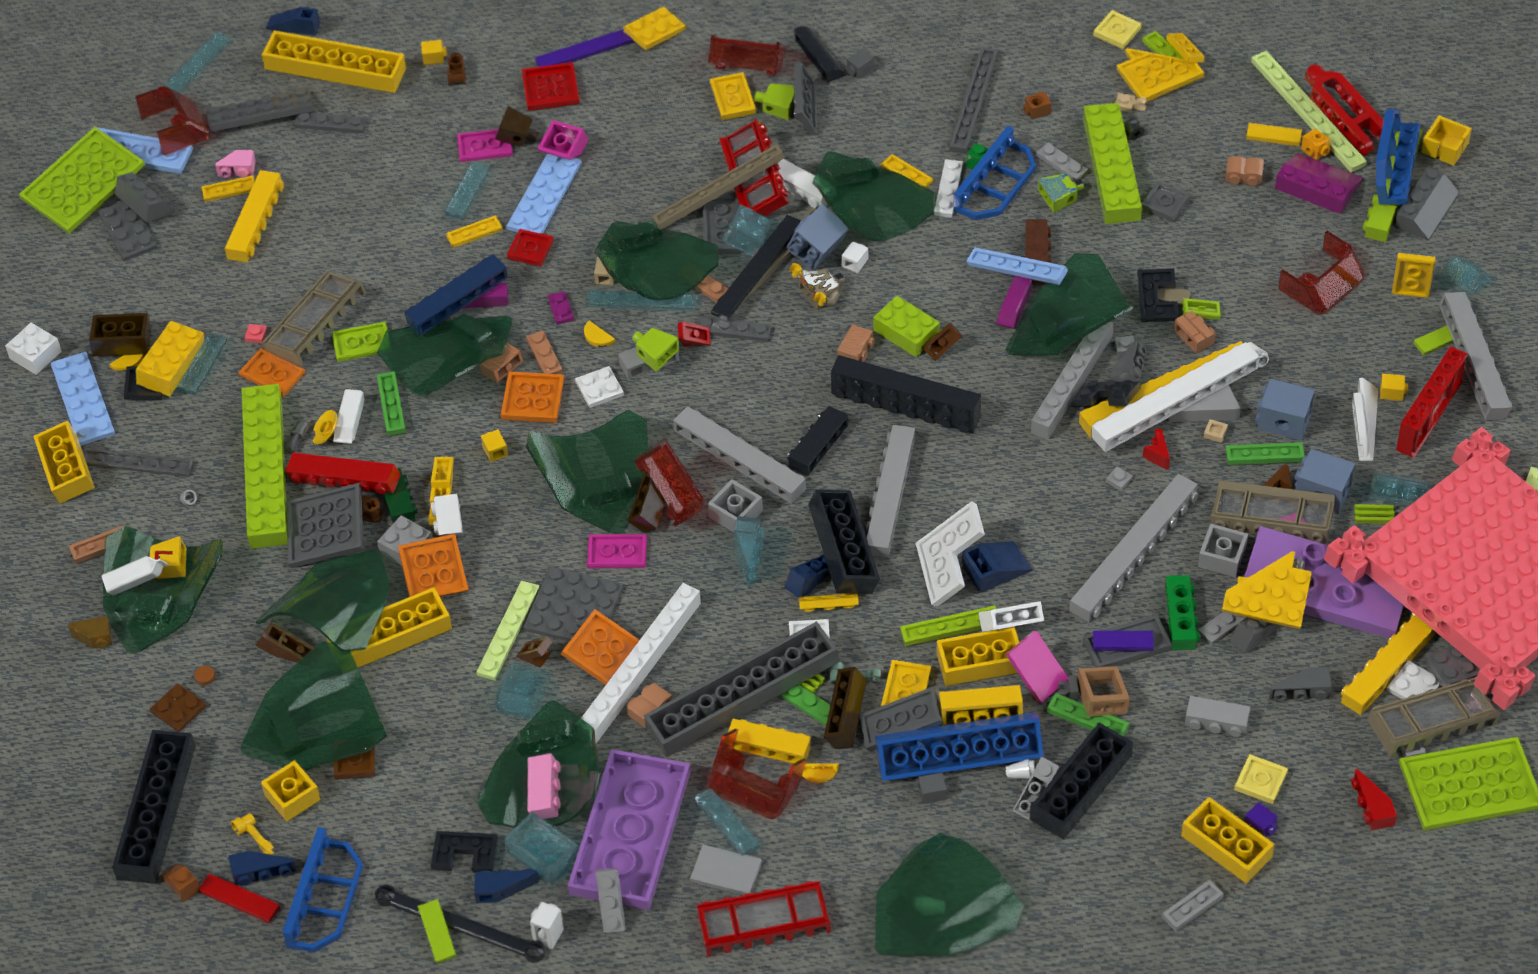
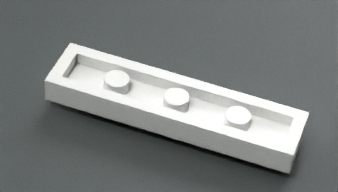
M945 159L934 210L935 216L952 217L954 193L959 186L963 161Z

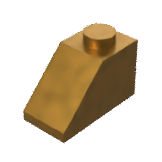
M107 616L68 623L71 636L91 648L103 649L108 645H113Z

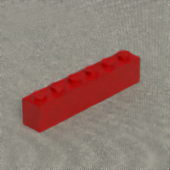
M294 452L285 470L290 480L296 484L307 483L313 486L324 485L334 488L359 483L362 491H375L381 494H393L401 475L395 464Z

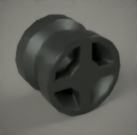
M1131 118L1124 123L1125 132L1130 140L1138 139L1144 135L1145 129L1140 125L1138 119Z

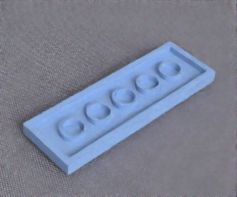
M98 128L145 162L143 168L181 174L193 151V145L189 143Z
M547 153L506 226L507 230L518 232L519 229L543 234L582 164L581 159L573 158L568 160Z
M83 352L50 362L71 425L77 434L80 445L115 435L87 353Z

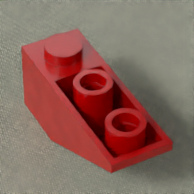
M1355 769L1354 777L1351 778V785L1353 790L1358 792L1357 802L1359 807L1364 809L1363 818L1365 824H1369L1371 831L1395 826L1397 814L1391 798L1359 769Z

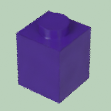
M1258 802L1245 814L1244 822L1266 837L1267 835H1273L1277 830L1278 816Z

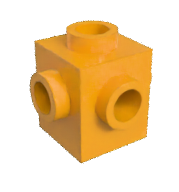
M1315 128L1302 137L1301 150L1315 160H1318L1329 153L1331 139Z

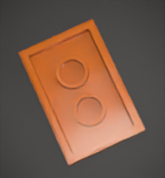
M260 348L238 373L239 376L259 386L279 384L281 395L284 397L306 372L305 369Z

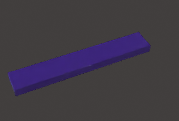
M622 29L537 56L535 61L538 67L570 63L635 43V41Z

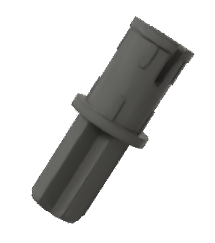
M301 419L295 431L291 432V438L285 447L289 453H295L301 441L305 440V434L311 427L310 422Z

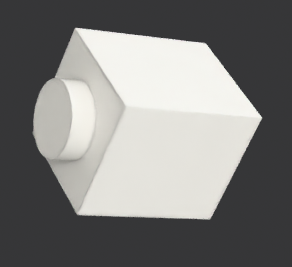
M852 241L842 254V267L858 273L868 260V248Z

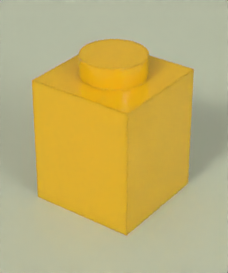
M442 40L421 42L424 65L444 63V57H447L446 46H442Z
M1382 374L1380 399L1403 401V396L1408 393V383H1405V375Z
M499 430L481 435L482 446L490 462L508 456L507 445Z

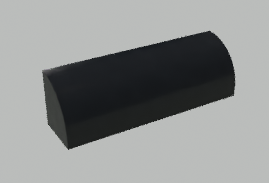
M801 26L794 29V40L827 83L846 76L843 69L811 28Z

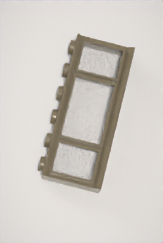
M327 269L262 342L265 350L302 367L304 364L300 353L303 350L307 354L313 353L311 341L314 338L316 341L323 342L324 335L322 329L325 325L326 328L331 330L335 328L332 318L335 314L342 318L345 317L346 311L343 305L346 302L353 306L356 304L357 300L354 293L362 296L366 295L362 281H355L331 273Z
M1219 480L1211 515V524L1255 535L1258 534L1259 528L1262 526L1327 544L1335 510V495Z
M1475 677L1463 679L1455 684H1447L1435 690L1430 689L1418 695L1413 694L1401 700L1396 699L1384 705H1376L1371 708L1367 721L1392 758L1400 746H1403L1407 752L1411 751L1414 748L1415 742L1420 740L1424 746H1428L1433 736L1436 735L1440 737L1441 741H1445L1453 730H1456L1458 735L1461 736L1466 733L1469 725H1473L1476 730L1482 729L1486 720H1489L1491 725L1495 726L1501 712L1496 711L1488 697L1474 686Z

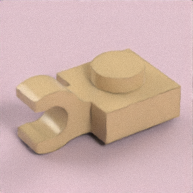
M1118 93L1115 103H1119L1121 111L1132 112V109L1145 111L1146 98L1139 97L1136 99V96Z

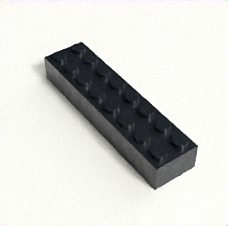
M838 355L831 370V394L837 398H847L855 403H865L873 408H883L891 413H901L909 418H919L927 423L933 422L945 428L958 429L963 433H974L981 418V394L840 355Z
M152 730L112 865L116 880L157 884L195 750L192 733Z

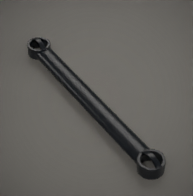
M387 884L379 886L375 891V898L379 905L392 906L421 917L418 906L425 904V902L398 893L393 886ZM380 893H384L388 895L390 899L381 900L378 898V896ZM442 909L447 927L524 956L527 961L532 963L540 962L545 957V948L540 941L528 942ZM533 949L540 955L532 957L527 954V951Z

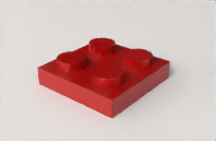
M519 229L507 253V259L542 267L554 242V237Z

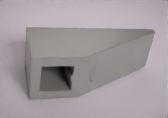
M1041 757L1012 811L1030 820V806L1059 772L1061 767Z

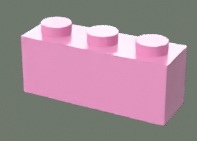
M552 754L528 758V813L535 821L558 817V809L561 806L558 797V791L561 788L558 773L561 771L559 761H556Z

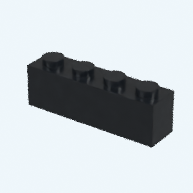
M831 406L822 411L815 424L810 425L807 434L799 439L795 449L789 452L787 457L789 467L809 476L848 427V414Z

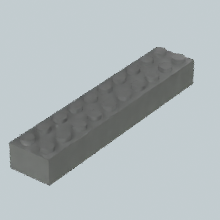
M816 621L645 714L646 728L667 757L731 722L733 719L742 716L839 662L838 650Z

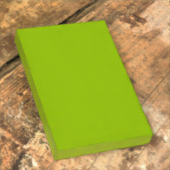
M386 321L331 332L337 362L392 352Z

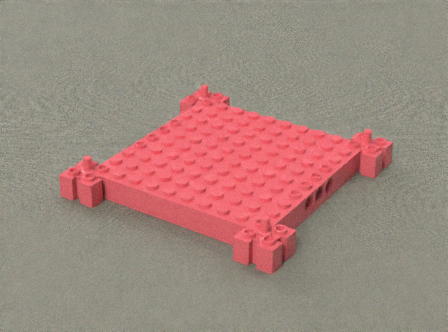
M1480 427L1471 435L1470 440L1466 438L1456 446L1452 461L1459 468L1366 540V534L1355 525L1343 534L1342 539L1338 537L1328 545L1324 560L1334 569L1340 566L1343 569L1341 574L1352 584L1359 580L1364 573L1371 577L1481 670L1478 672L1474 686L1485 695L1489 692L1493 694L1492 701L1503 710H1506L1515 702L1517 696L1521 697L1530 690L1536 676L1527 666L1538 657V491L1505 465L1511 450L1500 441L1494 443L1492 441L1493 435L1483 427Z

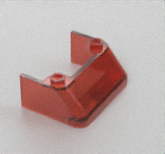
M711 34L708 63L715 65V69L725 70L726 67L766 71L767 75L777 76V73L781 72L786 46L780 42L768 44L724 39Z
M160 86L157 89L135 96L141 119L175 108L178 113L171 119L172 126L156 131L163 155L205 141L210 137L209 127L190 98L165 86Z
M1326 231L1324 234L1322 251L1338 261L1319 278L1311 273H1305L1296 278L1283 269L1280 271L1278 290L1318 315L1328 313L1364 280L1365 272L1352 247L1329 231Z
M665 438L636 457L634 463L640 472L644 471L649 474L668 504L666 513L672 521L675 520L673 523L675 527L702 511L705 504L702 494Z
M735 728L722 735L708 780V788L716 796L766 818L775 819L783 813L797 791L807 759L802 758L792 764L789 773L782 775L779 778L778 784L743 769L745 764L744 755L733 748L739 731Z

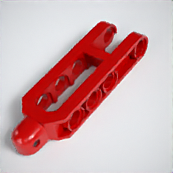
M1310 65L1305 73L1306 81L1312 86L1310 99L1361 155L1366 156L1374 151L1373 143L1362 130L1368 128L1375 137L1381 138L1384 120L1342 73L1326 72L1320 65ZM1323 83L1326 87L1334 88L1341 96V100H1344L1352 108L1351 111L1355 112L1358 116L1352 119L1326 91Z

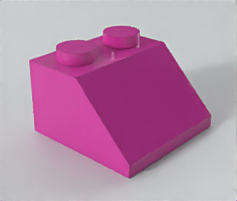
M552 120L538 147V151L570 160L582 154L588 138L584 129Z

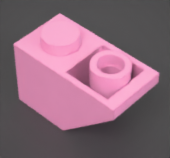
M235 150L216 163L218 177L243 178L254 175L256 162L254 151Z

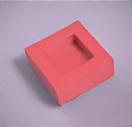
M249 324L244 337L245 342L262 343L268 330L267 326Z

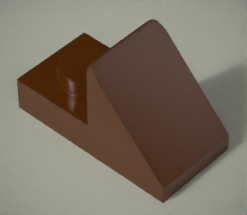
M950 322L922 348L936 361L963 335Z
M1284 464L1263 486L1292 489L1288 465ZM1261 497V498L1264 499L1265 501H1267V500L1269 499V498H1266V497Z
M543 637L526 642L516 657L541 668L551 654L548 647L552 641L548 637Z

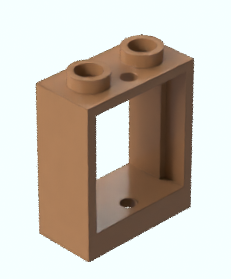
M1117 666L1078 669V691L1088 716L1127 714L1130 698ZM1113 683L1116 692L1113 695L1094 696L1090 687L1092 684Z

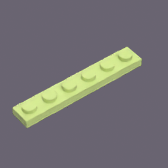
M525 581L520 582L477 670V676L496 680L540 590L539 585Z

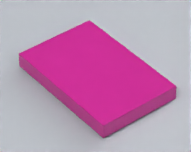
M498 129L457 134L460 162L513 156L512 145L495 139Z
M589 534L587 568H646L647 534Z
M1037 630L1032 631L1006 654L1039 703H1042L1058 689L1059 682H1066L1068 680L1067 675Z

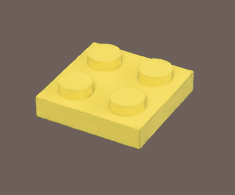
M1112 10L1094 30L1093 36L1124 49L1141 29V23Z
M1249 754L1234 790L1273 804L1287 775L1288 768Z

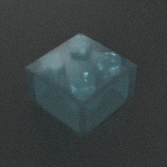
M740 204L729 223L722 241L754 257L765 240L772 220Z

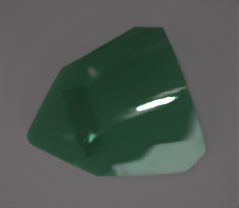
M829 151L825 154L812 182L820 191L830 209L846 227L856 231L859 236L870 241H886L914 229L934 214L933 191L900 173L876 166L870 158L854 159L834 151Z
M620 221L613 222L594 252L599 257L608 274L624 288L635 291L642 297L651 300H668L679 297L695 288L711 271L719 266L718 246L716 244L687 233L660 230L652 221L639 222L638 224Z
M1074 253L1063 265L1066 266L1068 272L1060 285L1047 282L1041 288L1032 303L1026 308L1027 310H1025L1026 312L1006 347V352L1009 355H1059L1075 341L1133 309L1123 296L1099 254Z
M462 314L453 320H444L421 336L410 326L386 331L377 354L391 372L395 371L396 378L415 395L426 397L486 360L503 355L510 334L512 319L510 316L473 318L472 316L469 317L466 314Z
M628 409L604 425L581 434L552 436L542 432L530 431L528 433L526 449L551 488L560 507L579 519L611 534L622 533L629 524L628 519L649 462L647 420Z
M128 526L120 528L105 538L104 574L145 556L150 557V547L164 541L150 537ZM221 539L213 540L202 546H186L185 577L154 578L114 596L107 593L103 582V609L128 653L136 654L189 622L200 596L222 557L223 541Z
M370 550L315 564L296 585L261 614L256 620L257 625L265 623L274 616H292L312 625L342 652L365 650L384 610L390 592L388 576L381 552Z
M321 641L266 692L240 748L243 755L282 768L295 760L305 772L323 764L367 752L387 737L382 721L348 645Z
M556 701L547 702L529 723L518 731L517 736L505 747L490 772L477 800V805L488 824L511 828H551L567 823L581 814L585 807L594 800L601 775L595 742V729ZM552 754L556 761H559L561 771L558 773L561 786L558 791V797L561 806L558 809V817L535 821L528 813V758Z
M939 833L917 844L890 878L877 890L875 948L877 953L885 956H949L960 953L1015 931L1024 905L1004 876L981 852L959 838Z

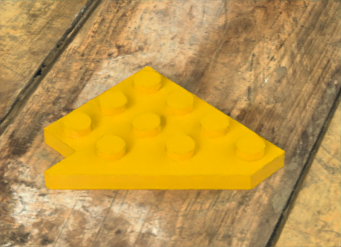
M1129 48L1125 49V54L1129 60L1117 65V71L1137 98H1146V102L1204 77V72L1197 62L1188 63L1185 59Z
M1292 551L1226 590L1221 612L1300 629L1312 572L1292 567L1295 551Z

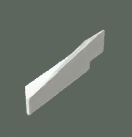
M1359 378L1358 393H1353L1352 409L1359 461H1373L1378 388L1364 378Z

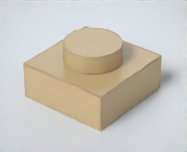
M1210 419L1203 438L1222 443L1228 429V424Z

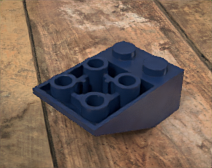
M1014 541L979 543L962 551V566L980 593L1032 571V568Z

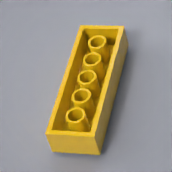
M435 587L327 630L325 634L328 646L342 674L449 631L452 629L450 615Z

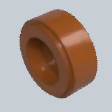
M209 666L199 667L194 674L196 682L203 686L211 684L215 679L214 670Z

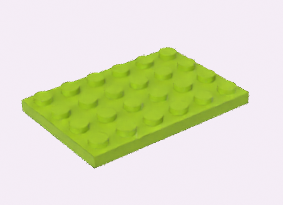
M94 127L26 187L19 196L20 199L70 234L115 193L117 176L130 172L136 174L145 166V162L97 127Z
M1518 737L1399 759V765L1423 831L1538 810V787Z

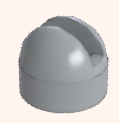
M193 490L183 491L180 495L181 503L187 506L193 505L197 500V495ZM190 495L191 498L186 500L185 497Z

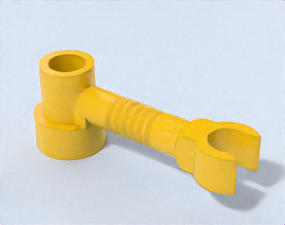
M251 813L231 821L233 830H238L236 832L238 836L248 832L258 843L263 853L274 854L271 850L273 848L272 844L265 840L253 826L256 824V821Z

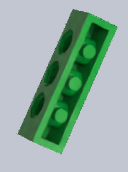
M1190 575L1166 576L1165 592L1172 651L1196 650V643H1200V633L1195 629V627H1198V616L1194 615L1196 599H1192L1194 583H1190Z

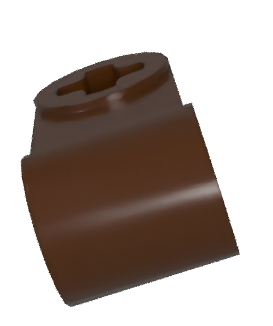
M452 53L448 56L447 75L449 86L457 83L466 85L464 59L460 53Z
M362 496V520L372 523L381 521L383 512L379 509L380 503L378 499Z

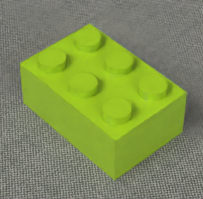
M896 296L873 317V331L917 357L924 351L922 347L940 331V322L899 296Z

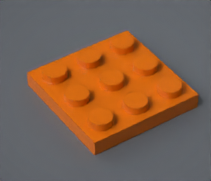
M509 371L501 410V420L557 423L565 380L564 375Z
M455 534L398 545L397 548L409 597L435 587L439 597L468 591Z
M594 609L562 650L561 655L606 685L640 640Z

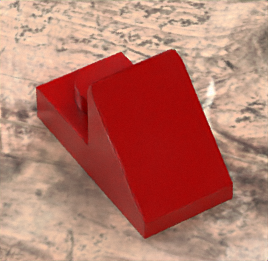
M683 321L677 323L678 339L684 347L711 345L709 327Z
M1155 429L1154 437L1151 438V445L1143 447V458L1164 469H1169L1170 456L1162 429Z

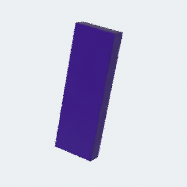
M1093 631V651H1153L1154 649L1153 631Z

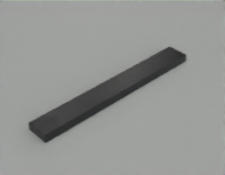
M790 215L785 216L712 308L711 315L725 321L729 320L788 245L801 220Z

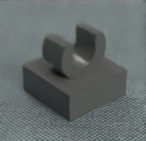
M1070 675L1068 676V683L1065 681L1058 683V689H1065V691H1060L1059 694L1065 697L1069 696V699L1078 702L1077 676Z

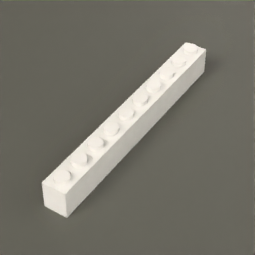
M1246 342L1240 346H1235L1227 353L1220 354L1216 359L1204 363L1195 370L1189 371L1183 377L1173 380L1164 387L1158 388L1150 395H1145L1137 402L1127 405L1118 412L1112 413L1104 420L1097 421L1092 426V438L1104 452H1107L1258 369L1260 356Z
M682 583L576 724L578 738L594 746L701 604L699 590Z

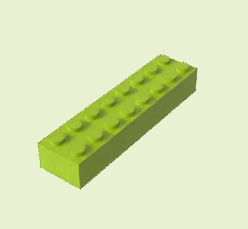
M1119 103L1084 106L1083 121L1105 224L1141 221L1142 205Z

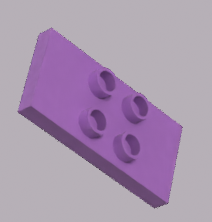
M1260 526L1244 577H1250L1288 553L1295 551L1294 558L1301 557L1302 561H1305V570L1312 572L1304 609L1305 615L1388 638L1396 633L1403 604L1366 573L1352 584L1341 574L1343 569L1340 566L1334 569L1324 560L1328 545Z
M611 749L568 883L569 895L599 900L596 871L599 869L618 868L622 904L650 910L691 774L689 763Z

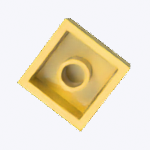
M295 760L261 781L264 796L286 822L321 800L318 787Z

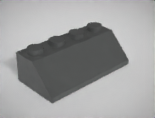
M1427 167L1408 196L1407 204H1403L1397 213L1395 228L1429 241L1459 194L1445 173Z

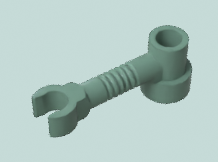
M838 662L828 668L831 685H835L838 669L844 668L842 662ZM879 669L861 672L867 681L881 680V670Z

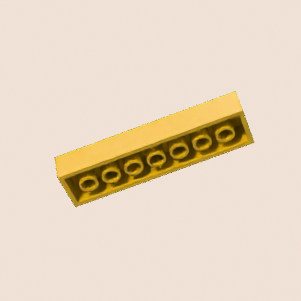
M273 31L262 53L263 64L266 70L391 93L396 92L406 71L404 54Z

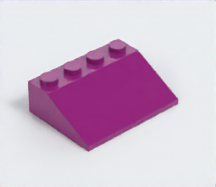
M1297 153L1284 163L1278 172L1275 189L1341 214L1364 178Z

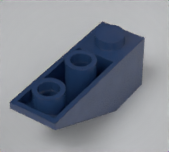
M299 7L271 15L266 29L316 36L320 26L318 9Z
M821 555L791 568L784 588L798 598L809 594L830 574L825 556Z
M254 851L228 855L235 885L246 886L253 881H267L271 877L278 875L287 876L296 871L292 858Z
M506 869L503 871L484 870L482 872H475L474 895L476 903H497L538 883V871L532 869L515 871Z

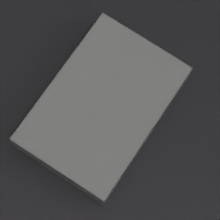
M702 845L690 877V882L741 895L751 893L762 864V859Z

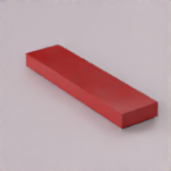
M210 873L198 889L199 893L269 924L280 909V904Z

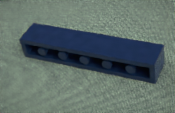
M494 254L484 258L480 263L469 268L466 272L455 277L451 282L440 287L436 292L405 311L407 324L419 336L425 334L508 278L506 266Z

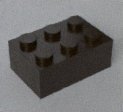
M149 314L93 315L89 337L92 355L147 354L152 331Z

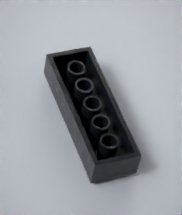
M815 489L808 506L836 593L873 594L880 577L851 490Z
M1099 722L1030 806V820L1064 840L1132 756L1133 741Z

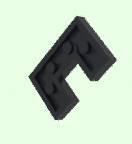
M1174 268L1137 270L1141 322L1175 321L1179 318L1177 301L1159 302L1158 289L1175 288Z
M1090 381L1075 397L1074 404L1075 406H1093L1100 397H1109L1107 399L1109 406H1127L1141 389L1140 381Z
M436 831L431 870L452 871L454 855L469 854L474 855L472 873L484 870L493 871L498 834Z

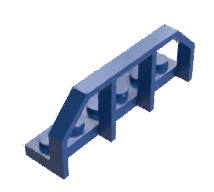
M1395 109L1385 111L1376 159V189L1379 205L1407 204L1420 133V123H1401L1400 111ZM1394 131H1400L1397 146ZM1390 156H1395L1393 170ZM1386 179H1391L1389 194H1387Z
M1007 125L954 193L955 212L974 220L1000 216L1036 170V164L1030 148L1014 141L1013 127ZM1008 146L1026 153L1030 167L1024 175L997 164L998 159L1004 156ZM991 169L1019 180L1009 195L982 185L980 182L986 179ZM976 190L1003 201L999 208L981 212H973L962 207L964 203L968 202L973 191L975 192Z
M317 828L282 932L286 948L316 952L341 938L363 870V864L348 842L330 840V837L327 836L326 828ZM332 847L347 850L357 865L353 880L318 874L319 866H322L324 863L325 849ZM322 882L350 887L343 911L306 906L307 902H310L312 899L313 884ZM306 913L340 919L335 932L314 944L295 941V938L300 935V923L302 919H305Z

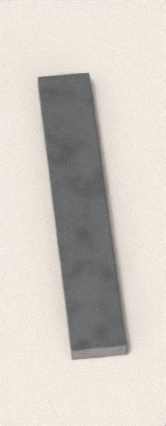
M84 448L83 450L87 466L190 477L194 465V459Z

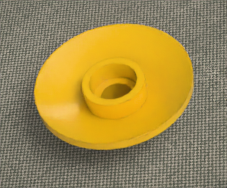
M328 410L317 420L313 428L315 431L313 443L317 445L323 444L329 437L334 435L337 424V413L335 411Z

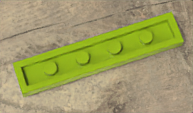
M994 605L900 626V632L905 646L978 631L981 630L978 612L997 608Z

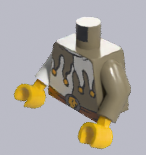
M793 263L789 268L793 278L799 277L800 291L817 310L825 306L832 307L835 305L840 296V285L845 283L844 276L841 273L832 276L826 269L806 271L797 263Z

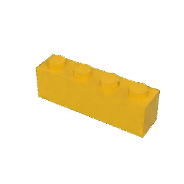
M733 719L726 736V748L798 765L805 764L811 748V736L803 733L789 732L781 728L768 727L764 724H754L746 720Z

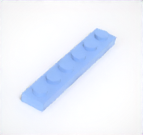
M976 247L966 261L972 267L1060 285L1068 272L1066 266Z

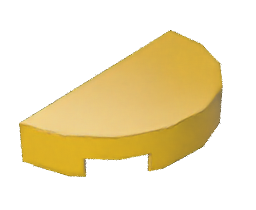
M591 321L585 324L584 335L589 344L598 347L610 346L616 343L615 338Z
M143 354L123 355L110 363L109 366L115 371H124L127 366L138 367Z
M839 763L798 764V767L804 779L813 783H824L834 778L838 772Z

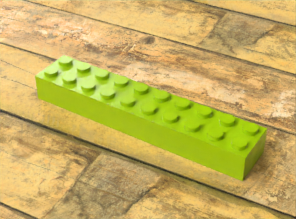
M279 384L242 388L246 521L250 549L288 545L283 410Z

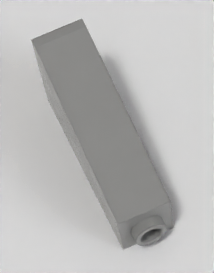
M1229 385L1167 418L1168 422L1209 421L1210 419L1237 420L1240 417V406Z

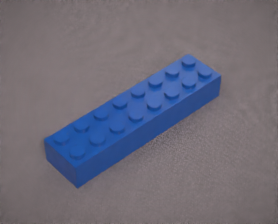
M1035 712L875 736L879 773L882 781L1044 757L1040 721Z

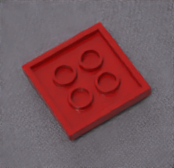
M573 62L521 69L528 111L580 104Z

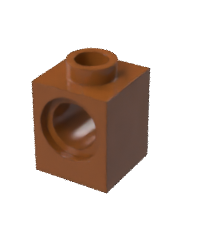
M1045 91L1025 97L1023 110L1026 115L1030 116L1031 120L1051 114L1052 103Z

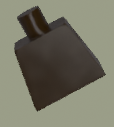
M507 106L495 139L516 146H523L525 139L536 142L539 132L530 129L531 118Z

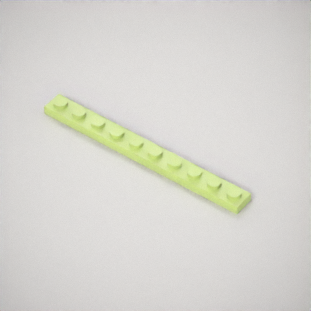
M1267 51L1252 57L1251 62L1308 126L1312 130L1316 128L1331 139L1330 150L1351 173L1366 166L1367 161Z

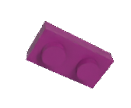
M565 291L547 295L556 325L574 321Z

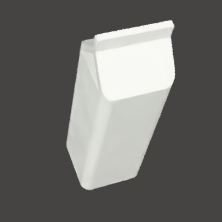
M349 389L344 391L334 430L333 442L352 444V441H354L364 405L362 391Z
M145 556L103 574L102 579L107 593L114 596L154 579L161 574L167 562Z

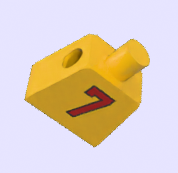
M180 536L150 547V558L155 560L161 559L167 562L161 574L156 577L157 579L186 576L187 548Z

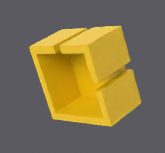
M1439 115L1423 138L1421 153L1433 158L1438 156L1439 160L1454 166L1461 153L1469 144L1472 128Z

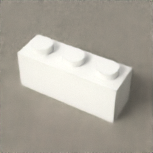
M1041 601L978 612L982 632L1044 621Z

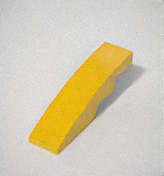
M434 457L431 477L429 525H434L433 521H437L436 516L432 514L431 502H434V497L451 495L453 457Z

